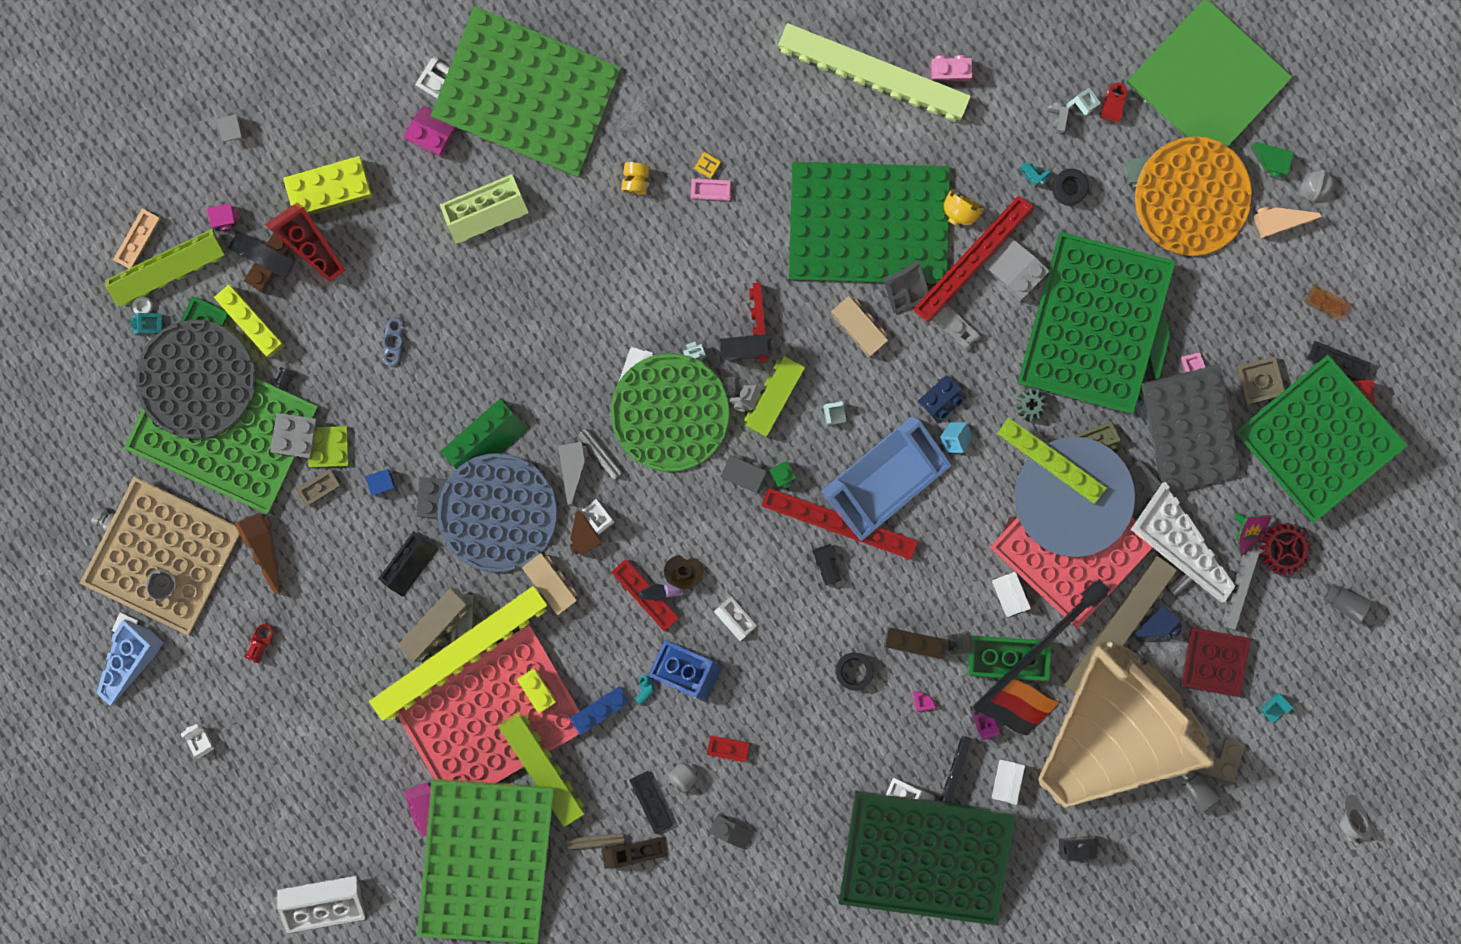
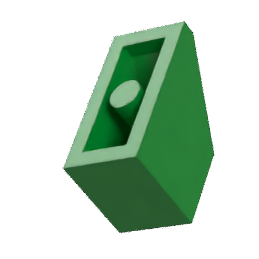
M1259 142L1252 144V151L1264 171L1270 173V177L1281 179L1288 175L1294 154L1293 151Z

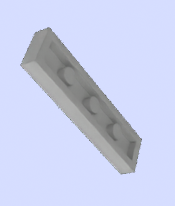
M1247 552L1241 558L1240 565L1242 570L1235 577L1234 584L1237 586L1235 592L1230 594L1228 603L1231 605L1229 611L1224 613L1222 620L1225 623V628L1236 630L1259 556L1258 553Z

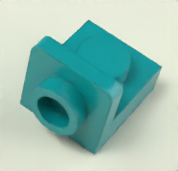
M1027 161L1019 168L1034 187L1038 183L1042 186L1049 179L1048 174L1051 172L1048 168L1039 175L1037 167L1032 163L1029 164Z
M134 314L130 322L131 329L134 330V334H157L162 330V314Z

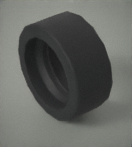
M852 652L845 654L839 659L835 674L843 687L857 691L865 688L873 678V667L866 656ZM850 660H859L865 665L866 675L858 683H850L843 676V667Z

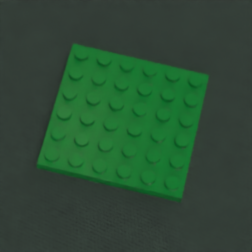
M1329 355L1324 357L1235 431L1237 436L1313 523L1408 446Z

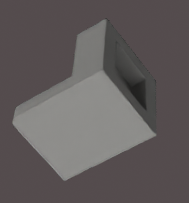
M236 114L217 119L223 142L235 139L245 140L240 118Z

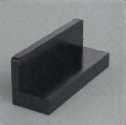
M413 531L378 579L386 587L403 597L438 549Z

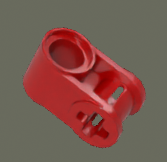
M1115 83L1108 88L1101 107L1103 110L1102 113L1100 112L1099 118L1119 123L1127 95V88L1124 84ZM1115 89H1119L1118 92L1121 93L1118 97L1113 92Z

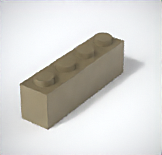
M449 588L397 646L412 662L425 661L430 656L429 652L433 647L436 648L443 642L445 634L452 632L456 628L457 621L469 614V608L472 606V603L457 588Z

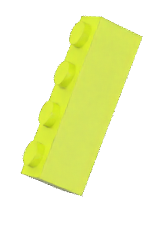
M228 284L214 297L267 357L271 358L285 346L231 285Z

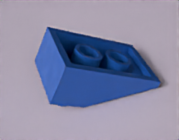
M664 640L648 676L706 702L722 666Z

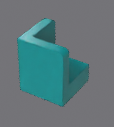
M1275 693L1259 708L1272 723L1283 713H1288L1293 709L1279 693Z

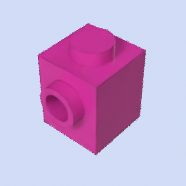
M232 204L207 208L212 229L229 231L233 229L232 226H237L236 220L240 219L239 212Z

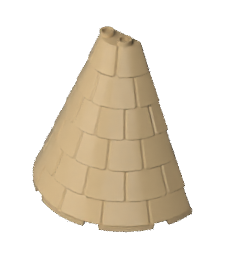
M1104 641L1095 648L1070 710L1066 714L1060 733L1056 737L1051 753L1038 778L1040 786L1044 790H1048L1053 795L1055 802L1064 808L1137 788L1138 785L1185 774L1190 770L1213 764V752L1211 750L1207 751L1206 748L1210 744L1207 735L1192 710L1183 708L1182 697L1149 663L1142 665L1136 653L1115 642L1107 644Z

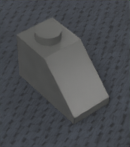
M717 814L709 830V834L742 849H745L753 833L750 829L720 814Z

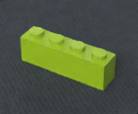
M785 356L782 360H777L773 367L776 372L773 377L768 376L763 385L766 387L763 395L760 393L754 411L749 410L744 419L747 422L746 427L764 437H767L805 369V367Z

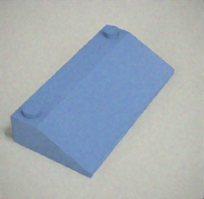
M911 416L826 486L821 493L854 534L862 541L952 465L921 421Z

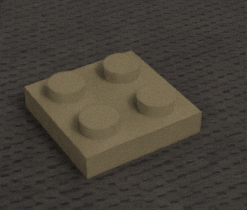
M1276 356L1236 366L1246 405L1275 398L1285 391Z

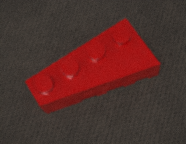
M298 202L265 224L268 229L329 282L346 271L305 208Z

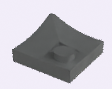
M915 261L905 269L883 278L893 313L916 306L928 293L919 261Z

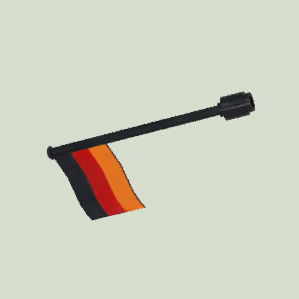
M1100 579L1096 582L1093 581L1080 594L1082 596L1080 602L973 706H970V711L974 715L981 713L994 718L1012 731L1027 735L1060 701L1046 697L1029 684L1014 678L1086 608L1090 606L1095 608L1105 599L1110 591L1107 585Z

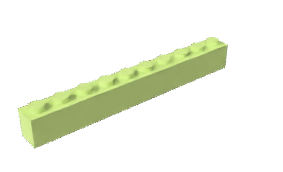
M788 23L778 44V49L786 56L796 55L801 62L810 64L811 61L818 64L817 67L821 70L828 71V69L836 71L835 74L841 78L848 76L853 78L854 82L859 85L869 84L874 91L883 93V91L891 93L890 96L894 99L901 100L904 98L909 100L908 103L914 107L924 106L928 112L938 115V112L946 115L945 118L953 122H956V120L961 121L970 99V95Z

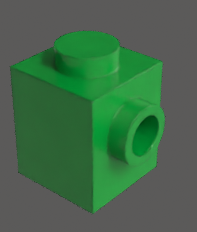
M787 460L769 469L778 488L782 486L785 489L794 484L792 480L796 479Z

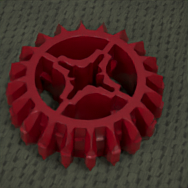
M1289 522L1285 523L1284 528L1282 523H1277V529L1274 526H1270L1272 533L1269 531L1264 532V535L1268 538H1260V541L1265 543V545L1258 546V549H1264V553H1259V557H1266L1262 564L1269 562L1267 570L1275 567L1274 574H1278L1281 569V576H1286L1287 571L1290 576L1294 575V570L1300 573V566L1307 567L1304 560L1311 561V557L1306 556L1307 553H1313L1312 549H1307V546H1311L1312 542L1305 541L1309 538V535L1302 536L1304 529L1300 528L1297 531L1296 524H1293L1290 529ZM1281 533L1293 535L1286 542L1276 537ZM1297 540L1301 548L1299 556L1295 551ZM1272 542L1277 548V553L1275 554L1274 558L1271 554ZM1282 545L1289 546V553L1282 552L1284 550ZM1286 556L1295 561L1289 566L1278 563Z

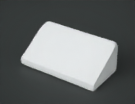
M732 596L714 611L739 641L757 627L755 622Z

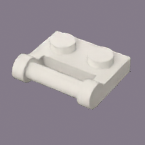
M433 56L415 85L437 99L444 79L432 71L436 68L447 75L450 67L440 62V59L436 56Z

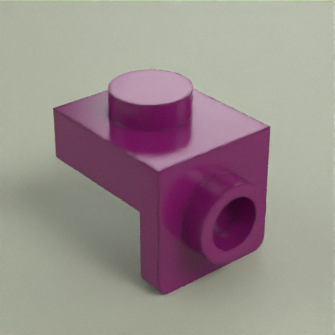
M971 712L978 734L983 741L993 739L1001 734L994 718L981 713L974 715Z

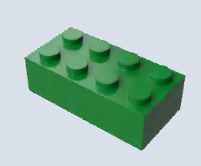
M969 635L967 675L1002 678L1040 640ZM1051 643L1014 679L1049 681Z

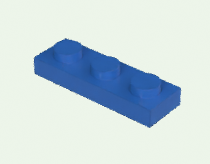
M619 686L570 717L569 720L577 733L581 735L630 702Z

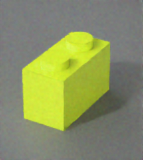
M536 668L517 679L538 713L557 702Z

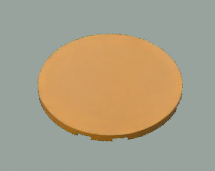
M1183 137L1176 139L1159 148L1142 168L1135 191L1137 215L1147 235L1165 250L1187 256L1209 254L1231 242L1246 222L1251 208V181L1248 171L1239 156L1221 142L1206 137Z

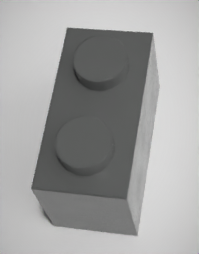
M735 454L734 457L730 455L720 478L757 494L766 473L763 470L764 466L754 461L752 464L745 462V457Z

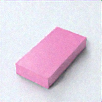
M692 178L691 199L730 201L731 181Z

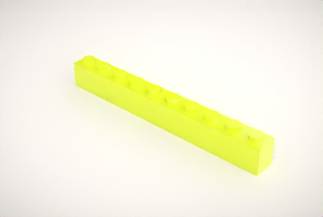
M532 586L371 699L369 703L382 721L387 719L389 722L399 716V710L402 708L407 710L416 704L414 702L416 698L421 696L423 699L432 692V687L436 684L440 687L448 681L447 677L452 673L454 675L459 674L465 669L463 665L469 661L473 664L481 658L479 654L485 650L490 652L498 646L496 642L502 638L505 641L513 636L514 633L512 631L516 628L523 629L530 624V618L533 616L538 618L547 612L545 608L549 605L537 588Z

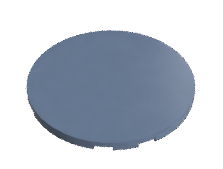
M1068 437L1047 443L1049 447L1101 483L1106 489L1097 502L1093 504L1028 458L1020 470L1014 492L1016 513L1021 525L1035 543L1058 555L1081 557L1106 549L1123 534L1133 514L1135 491L1129 470L1114 451L1095 440Z
M490 453L468 460L448 478L439 498L438 523L447 546L466 564L483 571L507 572L526 565L542 553L549 544L557 522V503L549 481L533 464L511 454Z

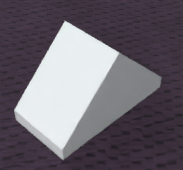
M597 499L581 510L598 535H601L615 523Z

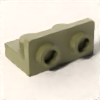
M1111 421L1074 435V437L1100 442L1115 453L1121 449V440Z

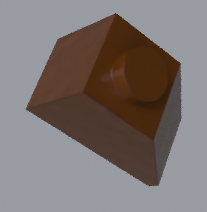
M577 510L570 538L572 544L570 546L576 555L580 553L583 556L602 542L582 512Z

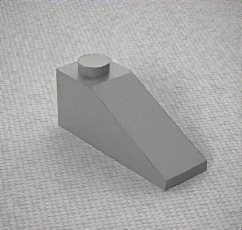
M582 442L558 446L568 505H572L586 463L585 458L589 457L587 446H583Z

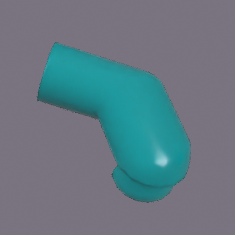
M646 675L639 678L641 693L635 700L640 705H643L654 692L653 681Z

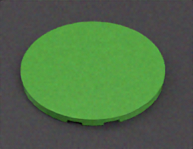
M661 353L637 362L622 376L612 397L611 423L620 445L635 461L658 471L675 472L697 466L717 450L729 425V400L721 380L706 364L684 354Z

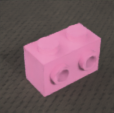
M957 55L955 58L948 59L947 56H936L930 63L931 80L937 83L970 82L972 79V58H967L966 55Z

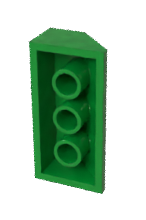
M499 399L440 452L457 469L468 460L480 455L502 453L528 429L508 406Z

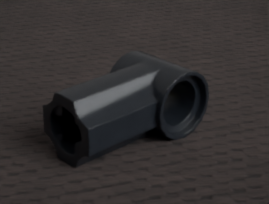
M831 543L812 549L825 586L842 581Z

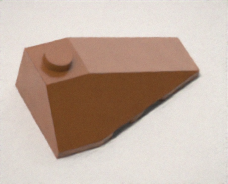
M257 513L234 523L246 547L249 546L250 549H253L254 552L252 554L255 562L259 566H263L262 573L275 595L280 594L281 587L272 532L269 527L272 525L267 515L263 516L262 513Z

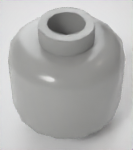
M678 763L668 774V784L678 793L680 791L687 792L697 782L695 774L697 770L690 763L687 765Z

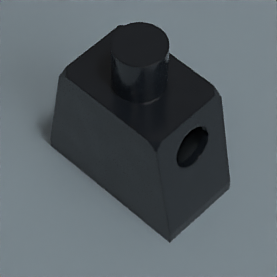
M1096 835L1058 838L1060 859L1067 861L1097 859Z

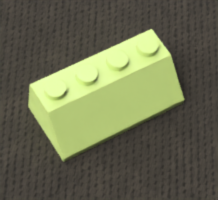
M512 174L440 204L445 221L456 244L529 213Z

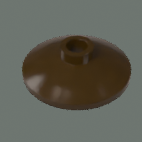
M681 555L674 556L666 562L664 567L666 580L672 586L680 589L693 588L703 578V567L693 557L686 560Z

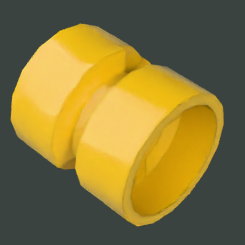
M626 162L623 172L626 178L622 180L621 191L645 195L648 185L645 179L649 178L650 166Z

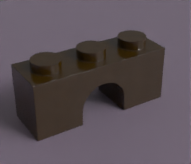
M888 627L884 647L944 659L948 640Z

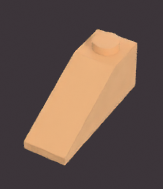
M1269 206L1257 210L1258 214L1253 216L1261 239L1321 217L1320 213L1276 207L1269 209Z

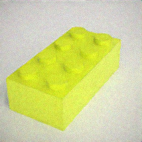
M360 156L283 178L290 205L292 206L298 202L309 215L373 197L363 160Z

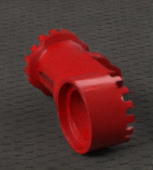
M261 624L256 628L251 639L252 644L248 652L244 654L246 659L253 660V662L258 664L261 662L260 657L274 636V628L270 624ZM262 627L269 628L270 636L268 638L261 637L260 629Z

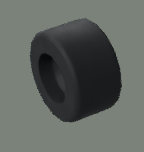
M1077 169L1061 171L1052 183L1054 198L1065 206H1073L1080 203L1089 191L1087 177ZM1073 180L1077 183L1078 190L1075 194L1069 195L1064 192L1063 184L1065 181Z

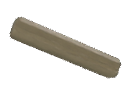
M624 833L568 838L566 839V848L571 850L620 845L625 843Z

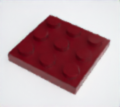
M1190 627L1180 686L1241 697L1251 638Z

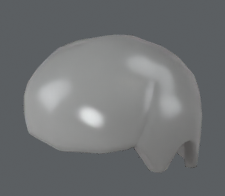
M157 569L151 572L145 583L147 594L152 599L164 601L167 597L173 595L177 585L175 576L169 570Z

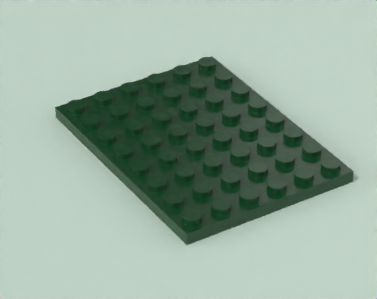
M855 790L839 904L997 925L1016 813L1014 811Z

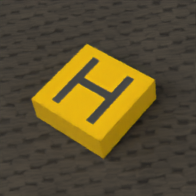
M704 152L694 170L711 179L721 161Z

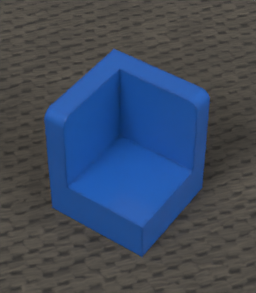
M389 469L366 476L371 496L396 489Z

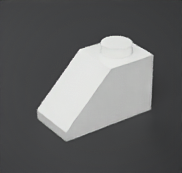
M893 778L886 795L931 801L935 799V796Z

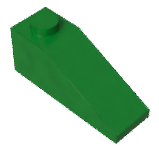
M1165 316L1160 317L1148 360L1153 380L1160 378L1170 337L1169 332H1171L1170 321L1166 320Z

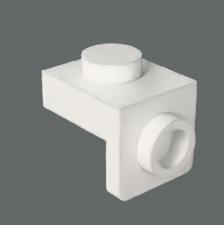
M199 724L189 726L186 731L181 733L182 738L188 742L196 759L214 749L207 732Z

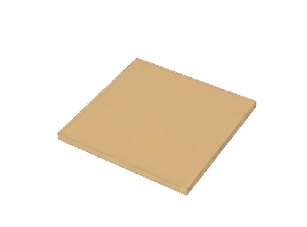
M134 476L80 584L189 636L240 534L234 524ZM157 569L169 570L175 576L177 583L173 595L167 597L164 601L152 599L147 594L145 587L148 575Z

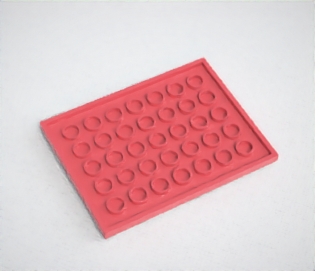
M531 625L516 632L507 640L497 643L498 646L490 652L485 650L479 654L481 658L473 664L469 661L463 665L465 668L457 675H454V673L447 677L448 681L440 687L436 684L431 688L432 692L423 699L421 696L414 700L416 704L405 710L402 708L398 711L401 723L434 779L497 783L524 767L499 729L501 722L517 712H520L522 716L525 714L531 722L529 727L532 732L537 731L542 739L540 744L543 748L547 747L549 751L579 735L569 718L580 712ZM534 668L537 669L557 701L540 713L537 712L517 680Z

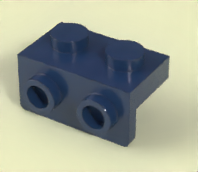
M946 375L918 400V403L933 417L936 423H939L941 420L946 419L953 409L963 403L966 395Z

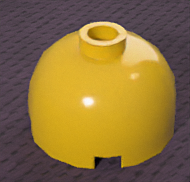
M951 189L944 201V211L950 217L948 221L955 226H959V224L971 225L976 222L984 208H979L981 205L967 196L959 197L955 195L957 191Z

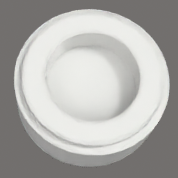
M145 296L137 297L133 301L132 308L136 314L151 313L153 303Z

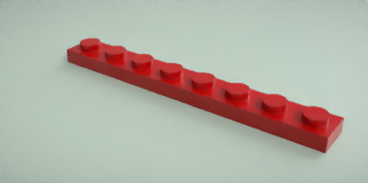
M1018 195L913 309L914 313L929 324L1034 210L1033 205Z
M770 488L767 489L761 506L910 560L918 542L880 527L876 528L861 541L837 512Z

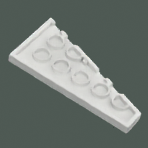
M1164 482L1131 530L1223 603L1227 600L1235 585L1223 567L1219 566L1213 557V552L1207 548L1203 542V537L1188 514L1183 512L1179 506L1180 502L1176 497H1173L1169 491L1168 484Z

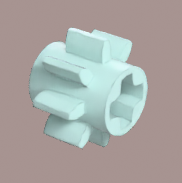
M696 342L687 344V350L683 351L684 355L696 358L703 362L702 359L707 358L703 345H697Z

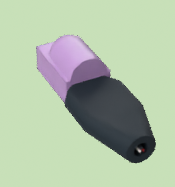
M671 584L651 585L640 591V598L654 601L662 600L667 597L681 596L683 589L674 587Z

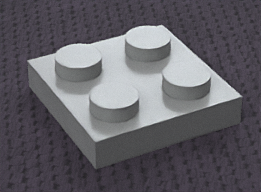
M276 413L270 452L311 458L317 419Z

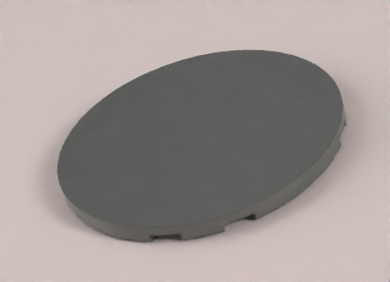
M189 320L174 323L157 333L146 345L140 356L138 368L136 369V386L139 401L149 418L157 426L171 434L190 439L216 436L234 426L243 417L251 404L256 385L253 359L241 339L229 329L206 320Z

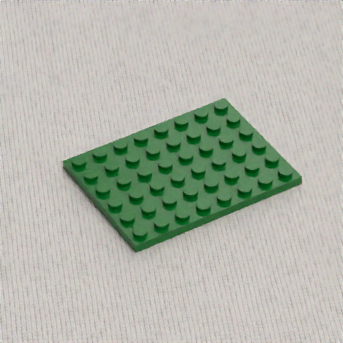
M792 162L789 280L884 283L883 278L905 269L915 261H919L926 284H937L947 273L949 216L944 211V201L949 193L950 166Z
M1059 232L1017 384L1134 414L1176 261Z

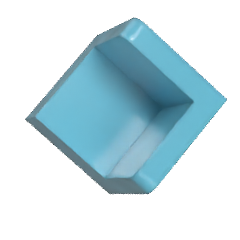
M950 422L940 438L946 452L964 453L972 440V435L967 423Z

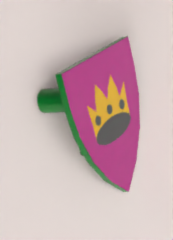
M1241 513L1236 514L1235 520L1242 524L1237 535L1238 551L1241 556L1260 539L1272 515L1245 517Z

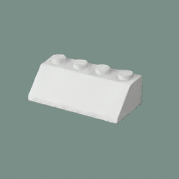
M357 876L277 890V910L287 933L366 919Z

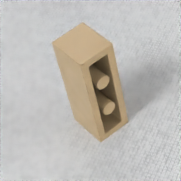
M848 296L830 314L865 354L871 357L887 343L886 337L888 335L881 327L877 328L873 324L875 320L868 312L864 314L860 309L862 305L855 297L851 299Z
M540 553L524 565L522 569L556 614L560 615L578 601L576 599L578 594L572 586H566L563 582L566 578L560 570L557 572L551 566L554 562L548 554L544 556Z

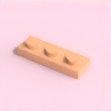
M142 208L113 260L127 268L135 266L161 218Z

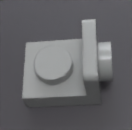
M1053 103L1047 109V112L1058 114V116H1054L1053 127L1056 128L1055 133L1058 134L1065 132L1069 108L1061 103Z
M757 385L744 386L740 392V397L729 398V403L734 405V409L741 412L754 410L762 388Z

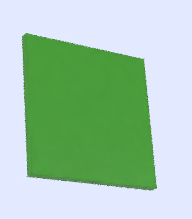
M1202 0L1126 83L1185 137L1211 138L1228 147L1286 85L1292 76L1209 0Z

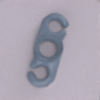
M398 317L390 318L385 330L384 356L394 354L396 358L392 362L384 358L383 362L391 367L399 363L403 341L401 334L403 329L401 327L397 330L391 328V324L394 322L403 326V321ZM392 336L399 339V344L396 347L388 345V340Z

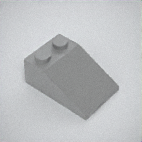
M1010 236L982 265L1019 302L1049 272L1036 257Z

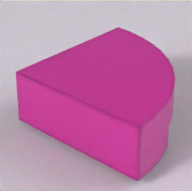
M913 692L916 711L936 709V705L930 696L923 692Z

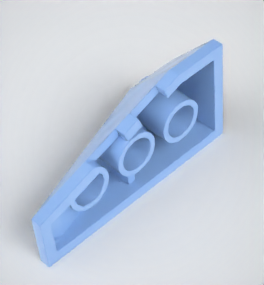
M126 619L122 620L113 634L111 652H108L106 658L108 663L106 670L102 672L97 694L109 706H112L153 660L164 643L151 630Z

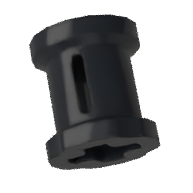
M280 366V372L276 380L272 381L271 384L288 392L289 389L287 387L292 378L296 377V374Z

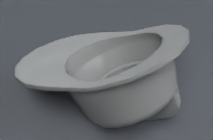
M1326 170L1305 173L1299 195L1311 200L1312 203L1317 202L1328 207L1334 188V178Z
M1348 795L1344 800L1345 814L1340 820L1341 829L1348 841H1354L1359 838L1370 839L1372 837V830L1366 810L1356 796Z

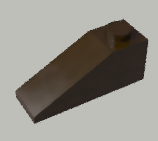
M664 836L601 849L605 869H616L668 856Z

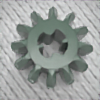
M1029 388L1028 395L1023 390L1021 391L1022 397L1016 396L1015 399L1021 402L1014 404L1015 408L1020 407L1021 409L1016 412V415H1020L1023 412V421L1028 415L1029 422H1033L1034 416L1037 420H1040L1041 416L1039 413L1046 414V410L1041 407H1047L1048 403L1041 402L1046 396L1043 395L1039 398L1040 390H1037L1033 395V389ZM1030 400L1036 404V407L1032 408V410H1029L1030 407L1027 408L1026 406Z

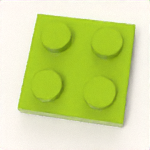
M348 426L316 427L311 458H308V467L349 466Z

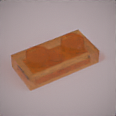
M1312 285L1304 301L1305 304L1337 320H1341L1349 303L1315 285Z

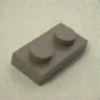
M328 469L296 489L306 507H308L341 485L332 470Z

